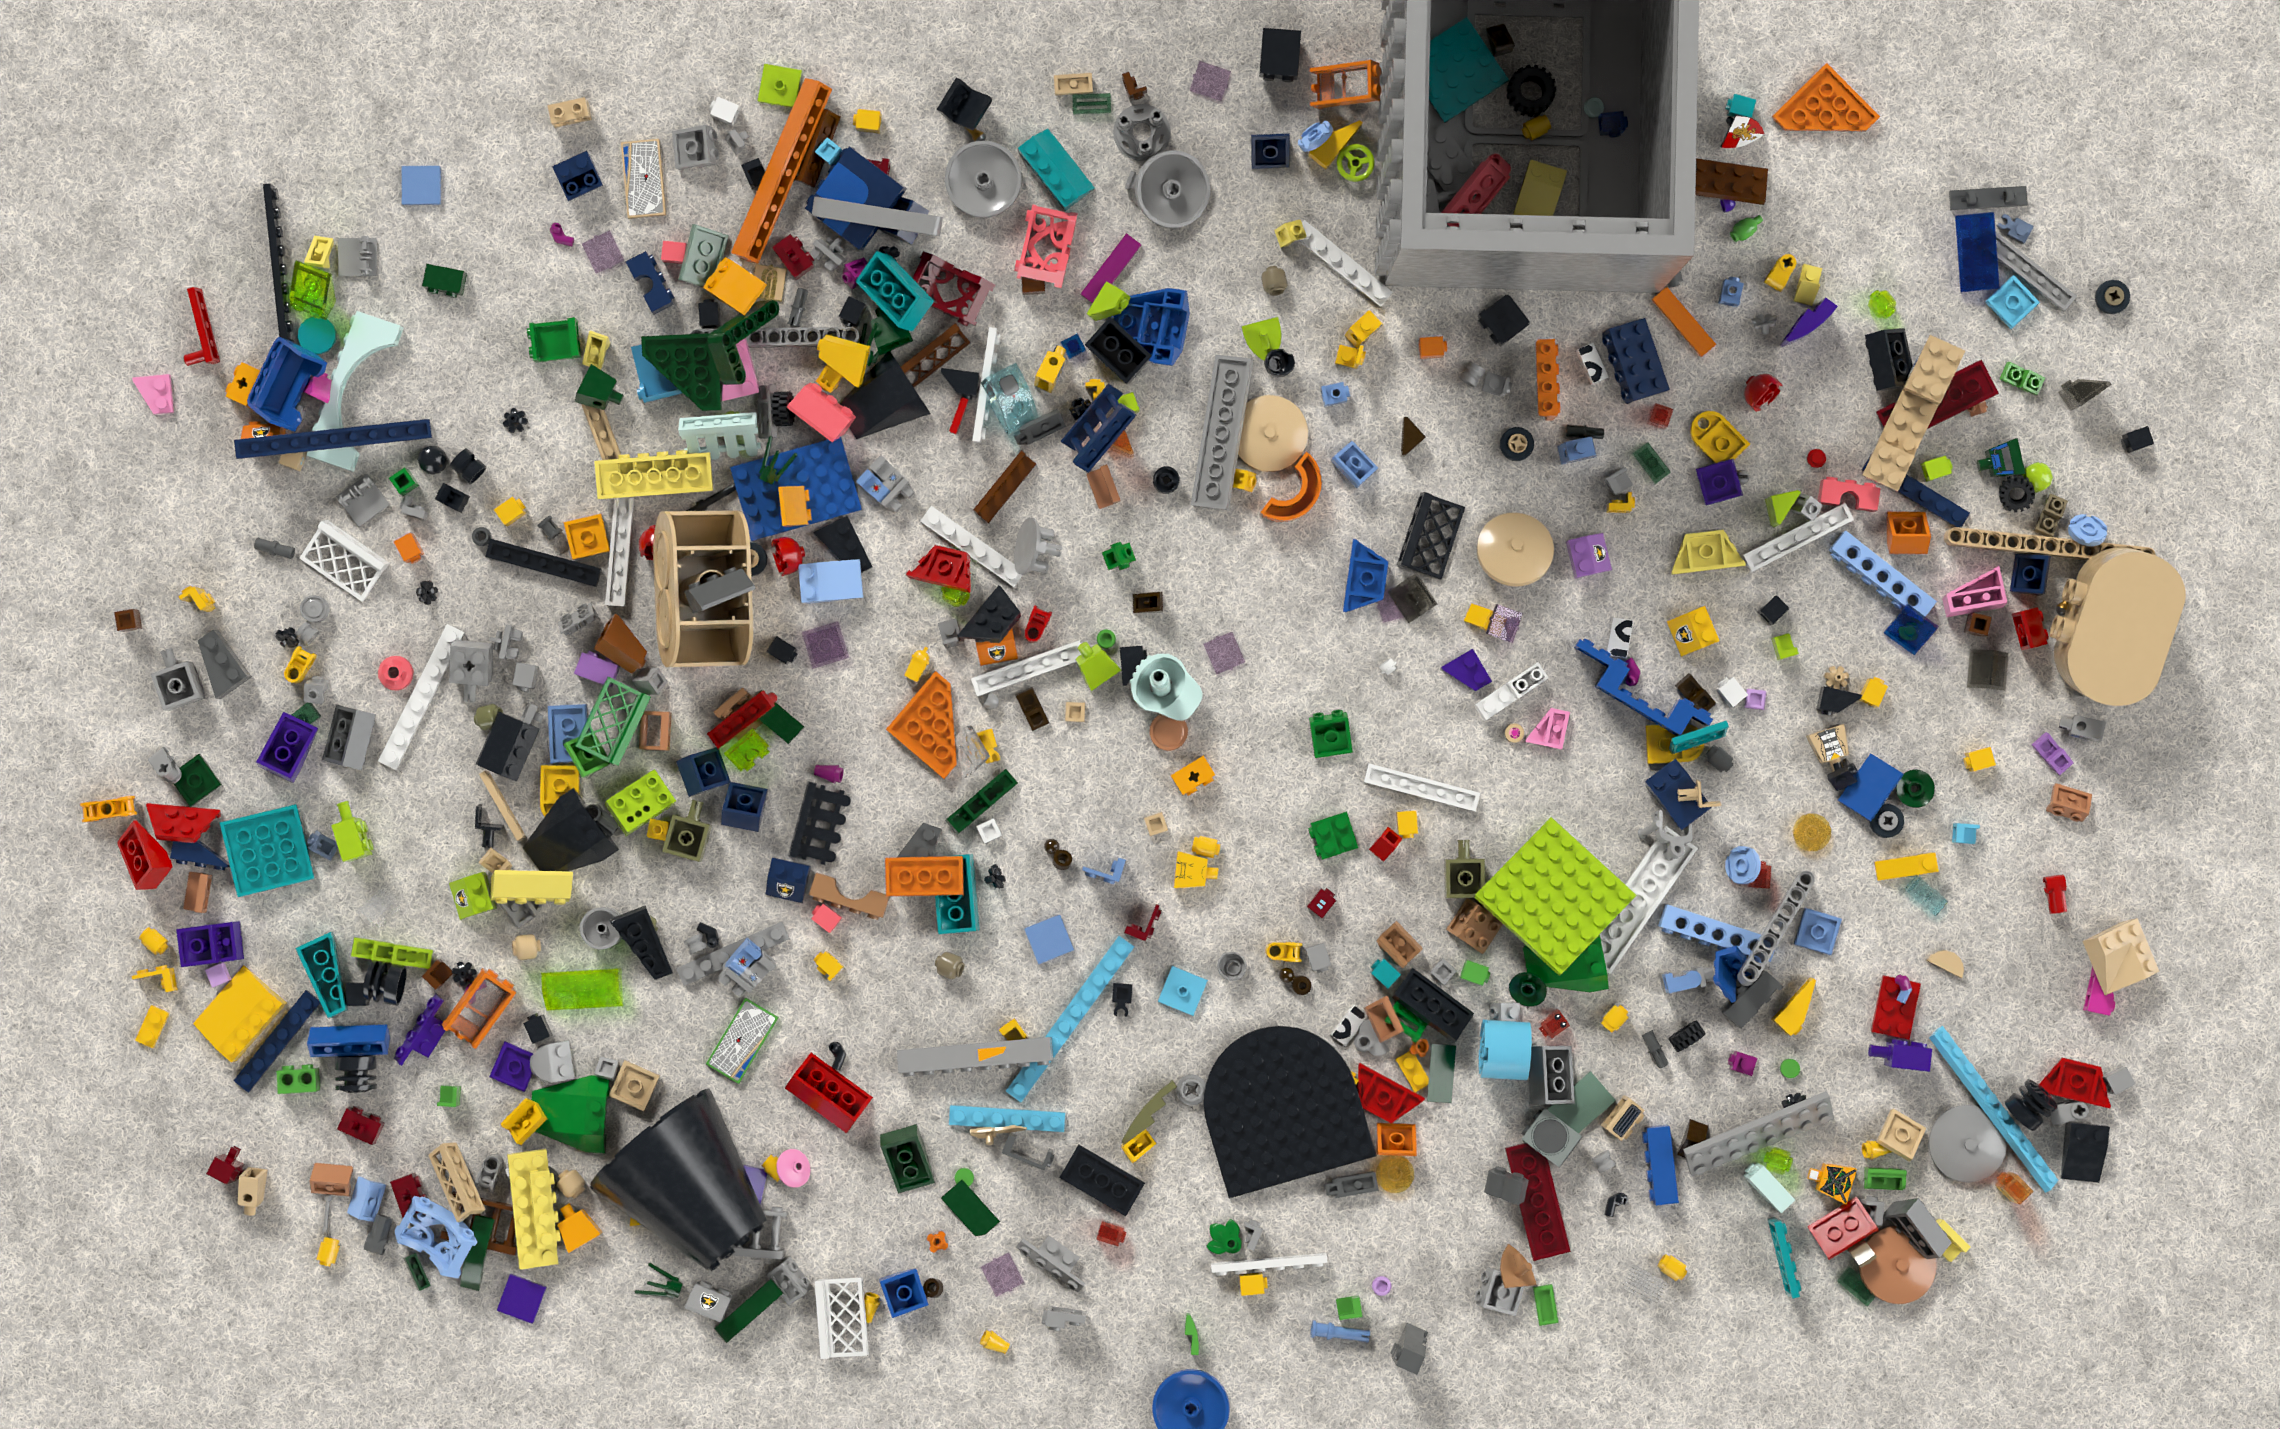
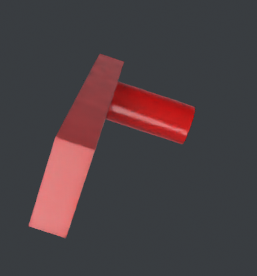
M197 287L188 288L187 292L202 350L184 355V362L187 366L203 361L209 364L220 363L202 289Z
M764 690L709 731L707 735L718 749L772 709L777 701V695L773 692L766 694Z

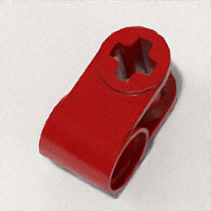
M1034 605L1025 629V638L1028 642L1037 643L1040 641L1051 618V611L1046 612L1039 609L1037 605ZM1031 629H1035L1039 632L1037 638L1031 639L1028 636V632Z

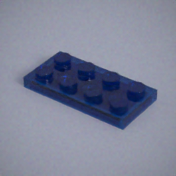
M1994 212L1955 215L1960 292L2000 289Z

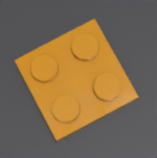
M602 514L564 522L572 560L610 552Z

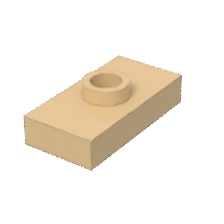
M1092 73L1054 75L1055 96L1093 93Z

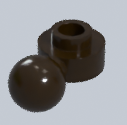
M1048 839L1044 844V849L1047 853L1054 855L1052 859L1054 867L1059 870L1068 869L1072 863V855L1066 850H1059L1057 840Z
M1287 967L1279 972L1280 980L1284 983L1291 982L1292 990L1296 994L1306 995L1310 992L1312 984L1307 977L1302 975L1295 977L1293 970ZM1302 982L1305 983L1304 989L1299 988V984Z
M929 1278L925 1281L923 1290L927 1300L928 1297L938 1298L942 1294L943 1283L939 1279Z

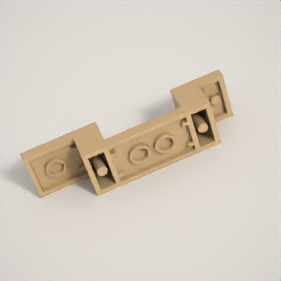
M1929 335L1862 476L1898 492L1932 417L1961 362L1965 350Z

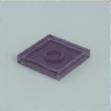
M839 621L802 632L812 669L850 658Z

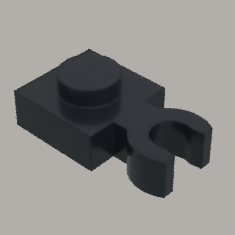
M1113 983L1112 1002L1118 1003L1114 1009V1016H1117L1119 1009L1125 1011V1017L1128 1016V1009L1125 1005L1126 1003L1131 1004L1133 984Z

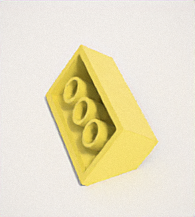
M494 870L491 877V900L496 901L498 904H505L507 901H515L516 904H526L527 901H535V904H546V901L554 902L556 905H564L571 899L573 872Z

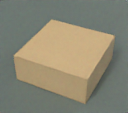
M1066 702L1065 721L1084 722L1085 703Z
M1162 812L1144 818L1150 836L1168 830Z

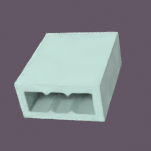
M1752 1163L1745 1169L1746 1173L1743 1176L1776 1211L1782 1213L1795 1201L1763 1165L1759 1163L1754 1165Z

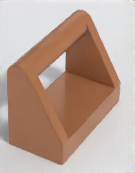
M644 711L640 719L639 749L670 751L671 712ZM648 715L661 716L660 746H647Z
M1388 996L1364 1008L1380 1043L1404 1031ZM1387 1015L1389 1016L1392 1024L1388 1025L1386 1022H1384Z

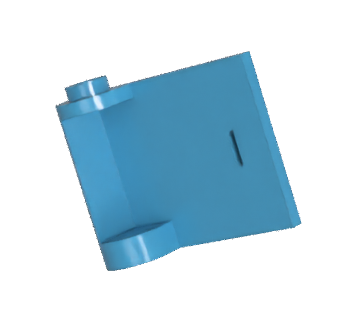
M642 344L631 347L640 382V388L637 389L639 400L643 399V402L646 403L683 394L642 356Z

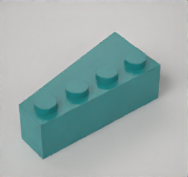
M329 932L295 948L327 1018L331 1019L348 1011L333 932Z

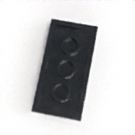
M1414 968L1408 972L1392 996L1394 1000L1452 1043L1458 1040L1474 1015L1471 1010Z
M1080 1144L1076 1147L1059 1177L1124 1216H1127L1145 1184L1144 1181Z

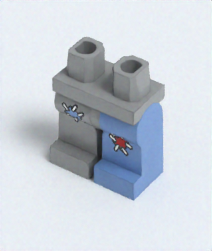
M880 455L870 466V469L883 482L868 469L856 482L886 509L889 508L897 513L903 505L896 498L902 494L908 500L915 492L909 485L910 483Z
M746 938L728 961L722 965L723 971L718 976V979L725 986L733 979L736 984L732 987V991L740 997L746 991L750 993L761 979L776 967V963L771 956L761 950L749 938Z
M1699 966L1691 967V970H1684L1674 976L1670 972L1659 973L1662 991L1669 994L1707 986L1706 982L1713 980L1714 976L1713 968L1703 969Z

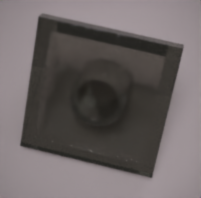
M1417 572L1388 591L1408 623H1411L1437 605V602Z
M1970 649L1967 688L2005 691L2008 653L1996 650Z

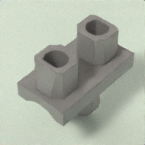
M829 237L826 242L822 239H816L813 242L815 246L810 255L817 260H820L824 254L827 255L829 259L824 266L830 271H834L839 265H843L847 261L840 255L844 250L840 246L842 241L840 238L834 241Z
M506 625L503 639H501L503 632L497 631L496 638L490 637L489 641L495 642L494 650H499L500 643H502L499 654L500 659H518L519 649L510 647L511 640L521 641L523 631L514 628V626Z

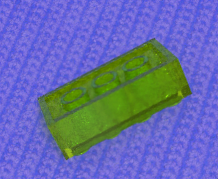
M621 968L541 973L542 994L546 1011L623 1006Z

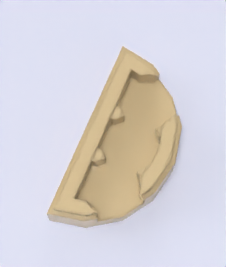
M1947 950L1937 951L1926 960L1960 978L1963 977V962L1954 952Z

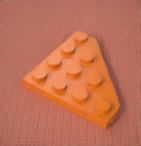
M1826 63L1772 118L1785 131H1866L1880 116Z
M935 671L886 730L943 779L955 768L957 759L951 684Z

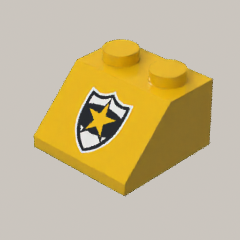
M1705 606L1666 621L1681 657L1720 641Z

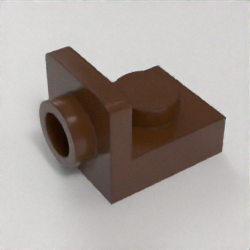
M1129 72L1123 73L1122 81L1128 98L1139 100L1145 97L1144 94L1147 93V87L1135 89L1137 87L1135 77H1131Z

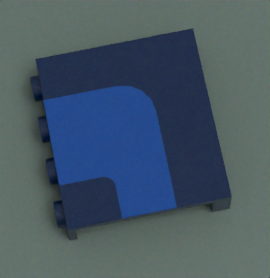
M849 146L842 150L837 164L834 163L830 167L827 178L820 181L815 195L812 194L808 198L805 209L812 214L814 197L893 209L908 188L896 182L855 151V148ZM817 217L859 250L865 249L880 228Z

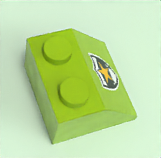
M480 872L449 883L460 920L497 909L495 901L491 900V887L486 872Z

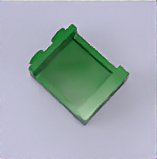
M575 317L567 318V320L529 323L527 337L531 339L532 346L529 347V356L533 358L534 362L582 358L578 321Z

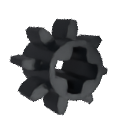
M1077 398L1072 402V408H1069V411L1075 421L1091 405L1089 399Z

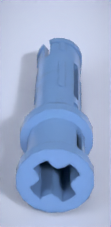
M1313 1320L1310 1337H1326L1327 1340L1334 1337L1368 1343L1369 1338L1367 1336H1370V1330L1334 1326L1331 1322L1323 1324Z

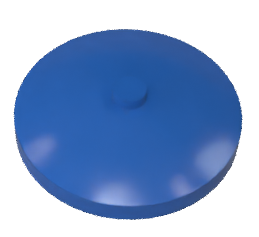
M1185 1369L1169 1375L1160 1384L1153 1399L1152 1413L1158 1429H1225L1230 1415V1402L1225 1388L1214 1376L1197 1369Z

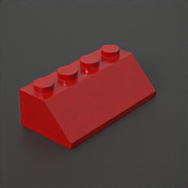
M812 1052L785 1086L786 1090L845 1133H848L873 1098Z

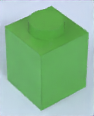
M1465 960L1460 978L1483 986L1484 982H1488L1491 972H1488L1489 967Z

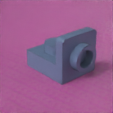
M318 830L312 833L307 841V847L311 851L330 861L338 849L335 840L323 835Z

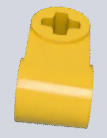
M1785 254L1780 257L1768 273L1764 283L1781 292L1796 267L1795 257L1791 254ZM1788 259V260H1789L1788 264H1789L1790 266H1788V267L1785 268V267H1784L1785 263L1782 262V261H1785V260Z
M298 646L294 650L291 660L284 671L285 679L294 684L301 683L308 670L312 667L317 655L315 653L311 654L303 650L301 646ZM293 670H298L299 672L296 679H291L290 674Z
M1271 942L1266 946L1265 954L1273 960L1302 962V959H1300V948L1303 946V943ZM1275 945L1278 946L1279 954L1271 956L1270 948Z

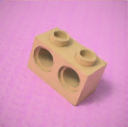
M585 97L547 105L551 124L554 128L592 120L589 104Z

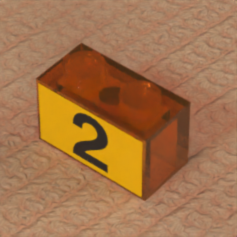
M2009 1171L2000 1174L1997 1178L1998 1182L1995 1184L2010 1201L2019 1205L2034 1192L2017 1174Z

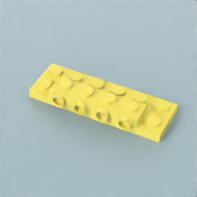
M678 450L676 455H668V451L656 452L657 456H649V453H638V457L630 458V454L618 455V459L594 461L597 498L609 499L714 491L710 452L687 454V450Z
M541 1149L507 1154L519 1269L558 1264L557 1242L560 1241V1232L555 1229V1223L558 1222V1212L553 1210V1204L557 1202L556 1193L551 1191V1185L555 1184L554 1174L550 1173L548 1168L547 1150Z

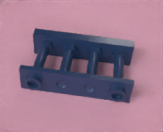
M1109 383L1061 440V443L1078 452L1077 456L1072 460L1074 465L1088 473L1137 416L1133 410L1122 403L1119 404L1118 399L1123 395V392ZM1113 407L1114 411L1107 418L1106 414ZM1101 422L1102 426L1095 433L1093 429ZM1089 436L1090 440L1083 447V441Z

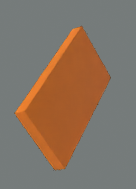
M963 856L885 858L886 897L964 895Z

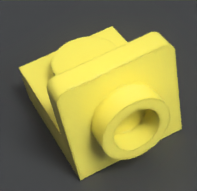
M1301 220L1285 223L1274 230L1280 248L1306 238Z

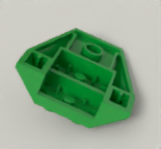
M1600 935L1560 976L1528 946L1522 947L1527 972L1539 976L1544 981L1546 987L1589 993L1609 989Z
M590 1075L532 1091L531 1100L539 1103L547 1117V1120L535 1132L587 1153L605 1154L607 1136L605 1134L606 1105L610 1090V1080Z

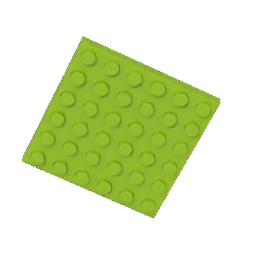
M1550 817L1475 894L1474 898L1560 976L1637 895Z

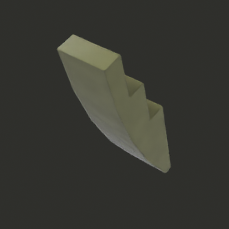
M1173 1079L1143 1106L1122 1139L1123 1145L1155 1122L1151 1115L1166 1105L1162 1097L1177 1087Z

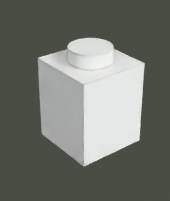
M717 97L716 101H712L709 111L712 118L734 126L740 112V107L737 104Z
M1734 677L1730 679L1724 678L1718 683L1720 687L1716 689L1730 708L1748 696Z

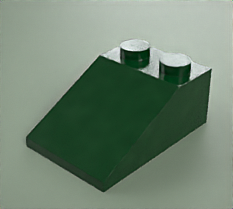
M917 1124L880 1134V1147L898 1194L935 1183Z

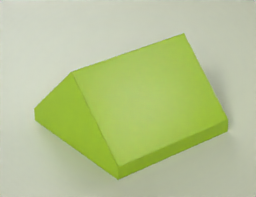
M1796 490L1777 494L1765 499L1770 525L1773 528L1782 523L1800 495V491Z

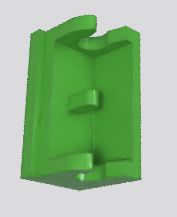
M1865 1167L1864 1189L1903 1190L1906 1188L1907 1170Z

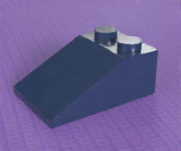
M1676 758L1645 781L1646 788L1681 831L1712 808H1699L1696 800L1678 802V796L1682 795L1677 794V789H1695L1696 784ZM1701 792L1702 802H1708Z

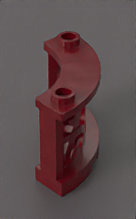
M923 251L913 279L917 284H919L921 279L929 281L930 285L924 284L921 288H925L927 290L926 293L930 297L933 296L937 303H933L931 307L958 319L957 322L966 327L968 324L976 326L977 322L975 320L989 291L993 292L995 284L966 270L957 269L953 264L934 254ZM929 263L928 277L923 276ZM941 272H945V273H946V278H945V279H942V280H941V279H936V276L939 277V278H941V277H940V273H941ZM955 276L958 277L957 287L963 296L944 302L939 294L937 284H946ZM964 283L969 284V287L965 288L967 291H969L968 293L964 292L962 289V285ZM968 300L973 302L970 309L969 305L966 303ZM956 307V312H954V311H952V310H950V309H948V308ZM964 307L969 310L967 315L962 313Z

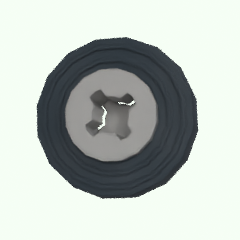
M1883 804L1873 820L1869 821L1870 827L1880 837H1894L1903 829L1904 815L1895 805Z

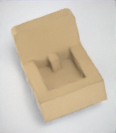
M490 848L479 861L480 865L492 873L494 870H511L512 867L511 862L493 848Z

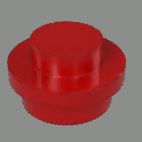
M1813 449L1807 455V462L1813 468H1820L1826 462V454L1820 449Z

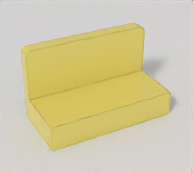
M1943 1219L1936 1221L1952 1242L1942 1254L1949 1262H1952L1961 1252L1966 1253L1971 1248Z

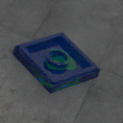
M1907 604L1884 630V634L1915 655L1939 626Z

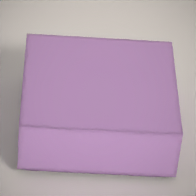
M1746 689L1748 696L1745 697L1744 708L1764 710L1766 691Z
M224 962L205 970L212 988L231 980Z

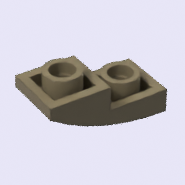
M2050 493L2033 531L2046 537H2053L2068 501Z
M1864 1239L1847 1249L1861 1268L1871 1263L1877 1257Z

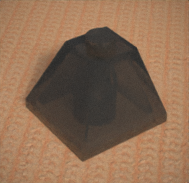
M2077 379L2072 382L2068 380L2061 385L2062 390L2058 393L2072 411L2091 400L2112 384L2110 381Z

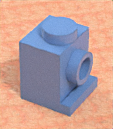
M1736 277L1725 279L1722 283L1718 303L1738 307L1744 283H1741L1740 279ZM1730 287L1735 288L1736 292L1734 294L1730 293Z
M1344 382L1321 386L1320 388L1324 407L1345 403L1348 401L1347 397H1350L1348 385L1344 386ZM1338 390L1340 395L1334 396L1333 391Z

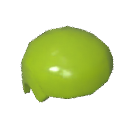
M2036 462L2025 468L2026 474L2022 476L2024 479L2027 477L2029 482H2032L2035 493L2041 492L2051 485L2053 475L2051 469L2046 464Z

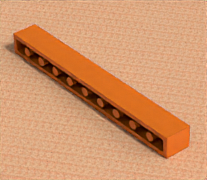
M804 79L731 253L745 261L755 264L759 263L829 99L832 88L820 81Z

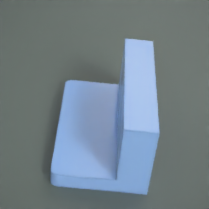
M359 1176L347 1213L359 1220L374 1222L386 1185L380 1182L369 1181Z

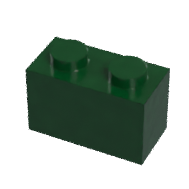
M426 264L422 287L431 294L445 292V296L457 298V295L463 296L467 273L462 270Z

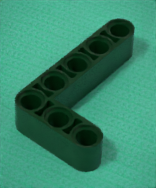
M757 301L751 306L745 316L739 313L709 334L707 339L708 346L720 380L724 385H738L745 382L746 372L736 344L779 314L780 308L777 301Z

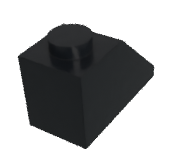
M941 368V374L957 395L972 400V397L977 398L979 373Z
M1142 645L1119 647L1123 686H1127L1130 683V679H1133V673L1136 672V666L1141 664V660L1147 659V649L1143 650Z
M1823 686L1820 689L1816 710H1821L1822 715L1832 716V713H1839L1861 699L1862 695Z

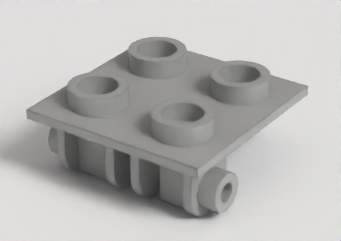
M369 236L338 238V276H377V238H369Z
M368 474L336 496L340 505L344 506L358 527L390 505Z
M586 603L582 604L573 614L570 615L568 613L562 616L558 622L560 633H564L565 636L571 635L578 631L577 627L581 629L579 623L582 622L586 626L584 620L587 624L595 621L598 614L595 609L593 610L592 603L588 605Z

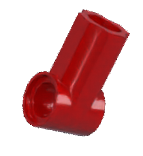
M2062 874L2043 877L2049 914L2067 912L2065 876Z

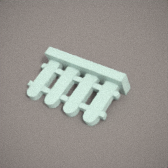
M756 412L679 419V436H681L682 440L686 439L687 448L684 450H687V454L710 452L711 459L716 460L720 457V452H727L730 458H736L739 455V451L746 450L748 456L754 457L758 454V449H761V442H757L755 434H758ZM736 435H743L744 444H738ZM724 436L725 445H719L717 437ZM698 438H705L706 447H700Z

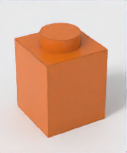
M1443 336L1419 338L1420 359L1442 358L1444 352H1447V341H1443Z
M410 532L394 541L404 562L414 564L422 559L421 556L424 555V552L413 533Z

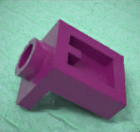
M864 257L844 265L842 279L851 289L856 287V279L868 264Z
M1734 1051V1054H1730L1728 1059L1729 1069L1752 1076L1758 1058Z

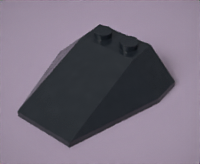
M574 787L557 799L522 847L539 871H572L604 861L619 850L612 838L605 835L584 806V800Z

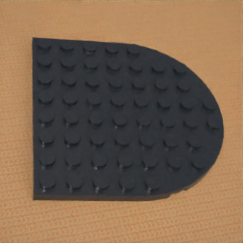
M1268 1026L1259 1028L1232 1042L1214 1063L1205 1086L1204 1114L1229 1199L1377 1156L1352 1072L1339 1052L1320 1036L1298 1027Z

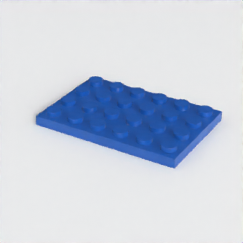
M841 436L834 442L825 440L779 453L773 467L777 470L776 474L794 453H797V457L781 475L779 481H774L773 485L759 479L763 458L730 467L741 508L747 521L751 541L807 526H782L778 487L805 486V490H809L810 501H806L807 509H811L812 520L808 521L809 525L862 510ZM774 455L768 456L766 466H770Z

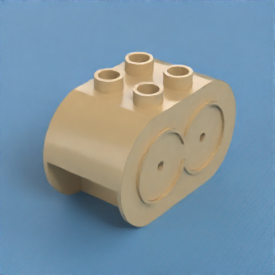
M740 510L661 511L655 525L653 561L656 635L663 665L665 667L746 665L750 658L753 644L752 591L696 613H692L684 591L689 589L688 585L698 581L700 584L706 583V578L715 574L721 577L725 575V570L733 567L736 570L743 569L751 580L750 537L743 512Z
M2117 547L2097 553L2082 566L2076 580L2070 578L2067 580L2062 592V600L2069 602L2064 617L2055 616L2049 636L2056 639L2054 645L2056 668L2062 679L2072 689L2096 702L2112 706L2136 703L2147 697L2155 689L2186 599L2185 585L2177 570L2167 561L2153 554L2132 548Z

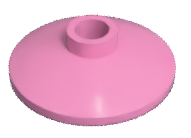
M796 1149L786 1150L777 1160V1173L785 1185L796 1188L808 1181L811 1171L810 1163L801 1151Z

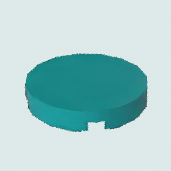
M313 316L307 318L300 325L298 340L303 348L315 354H324L329 352L336 343L337 331L328 319L321 316Z

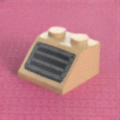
M1624 1095L1601 1126L1620 1141L1623 1138L1626 1140L1633 1131L1631 1130L1635 1123L1639 1124L1643 1119V1112L1645 1110Z

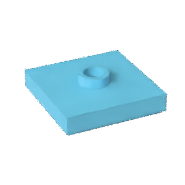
M2015 275L2011 276L1985 301L2010 329L2015 327L2040 303Z
M1172 966L1158 1002L1194 1016L1208 980Z

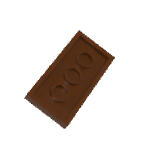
M1696 158L1695 195L1764 205L1766 202L1768 169Z

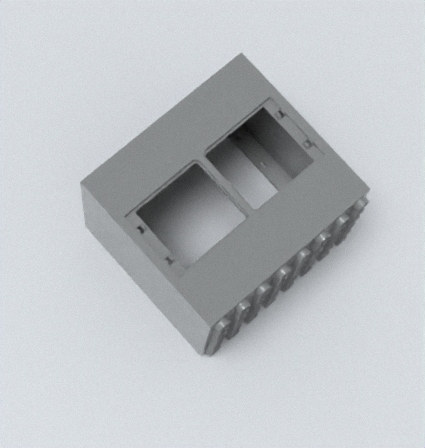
M1381 0V10H1386V16L1383 17V24H1381L1380 48H1385V54H1383L1382 62H1380V86H1384V92H1382L1381 100L1379 101L1378 123L1383 124V131H1381L1380 138H1378L1377 160L1378 162H1383L1382 169H1380V175L1377 177V200L1384 201H1382L1381 208H1379V214L1376 215V238H1383V240H1381L1380 246H1378V253L1376 252L1375 276H1385V286L1659 293L1694 257L1699 0ZM1494 3H1505V6H1494ZM1553 4L1564 5V8H1553ZM1475 15L1583 18L1581 128L1579 130H1548V133L1531 141L1529 138L1526 139L1521 129L1474 127L1473 105L1444 123L1429 101L1430 41L1466 17L1475 28ZM1596 97L1603 102L1604 111L1600 116L1592 118L1586 115L1584 104L1588 99ZM1441 125H1444L1471 163L1472 146L1474 144L1579 147V217L1462 214L1465 209L1460 214L1426 213L1427 180L1434 179L1427 169L1428 135ZM1435 180L1437 191L1439 193L1444 192ZM1449 203L1441 204L1440 211L1442 212ZM1447 223H1459V227H1449ZM1510 225H1522V229H1521V228H1511V229H1510ZM1573 226H1579V230H1573Z

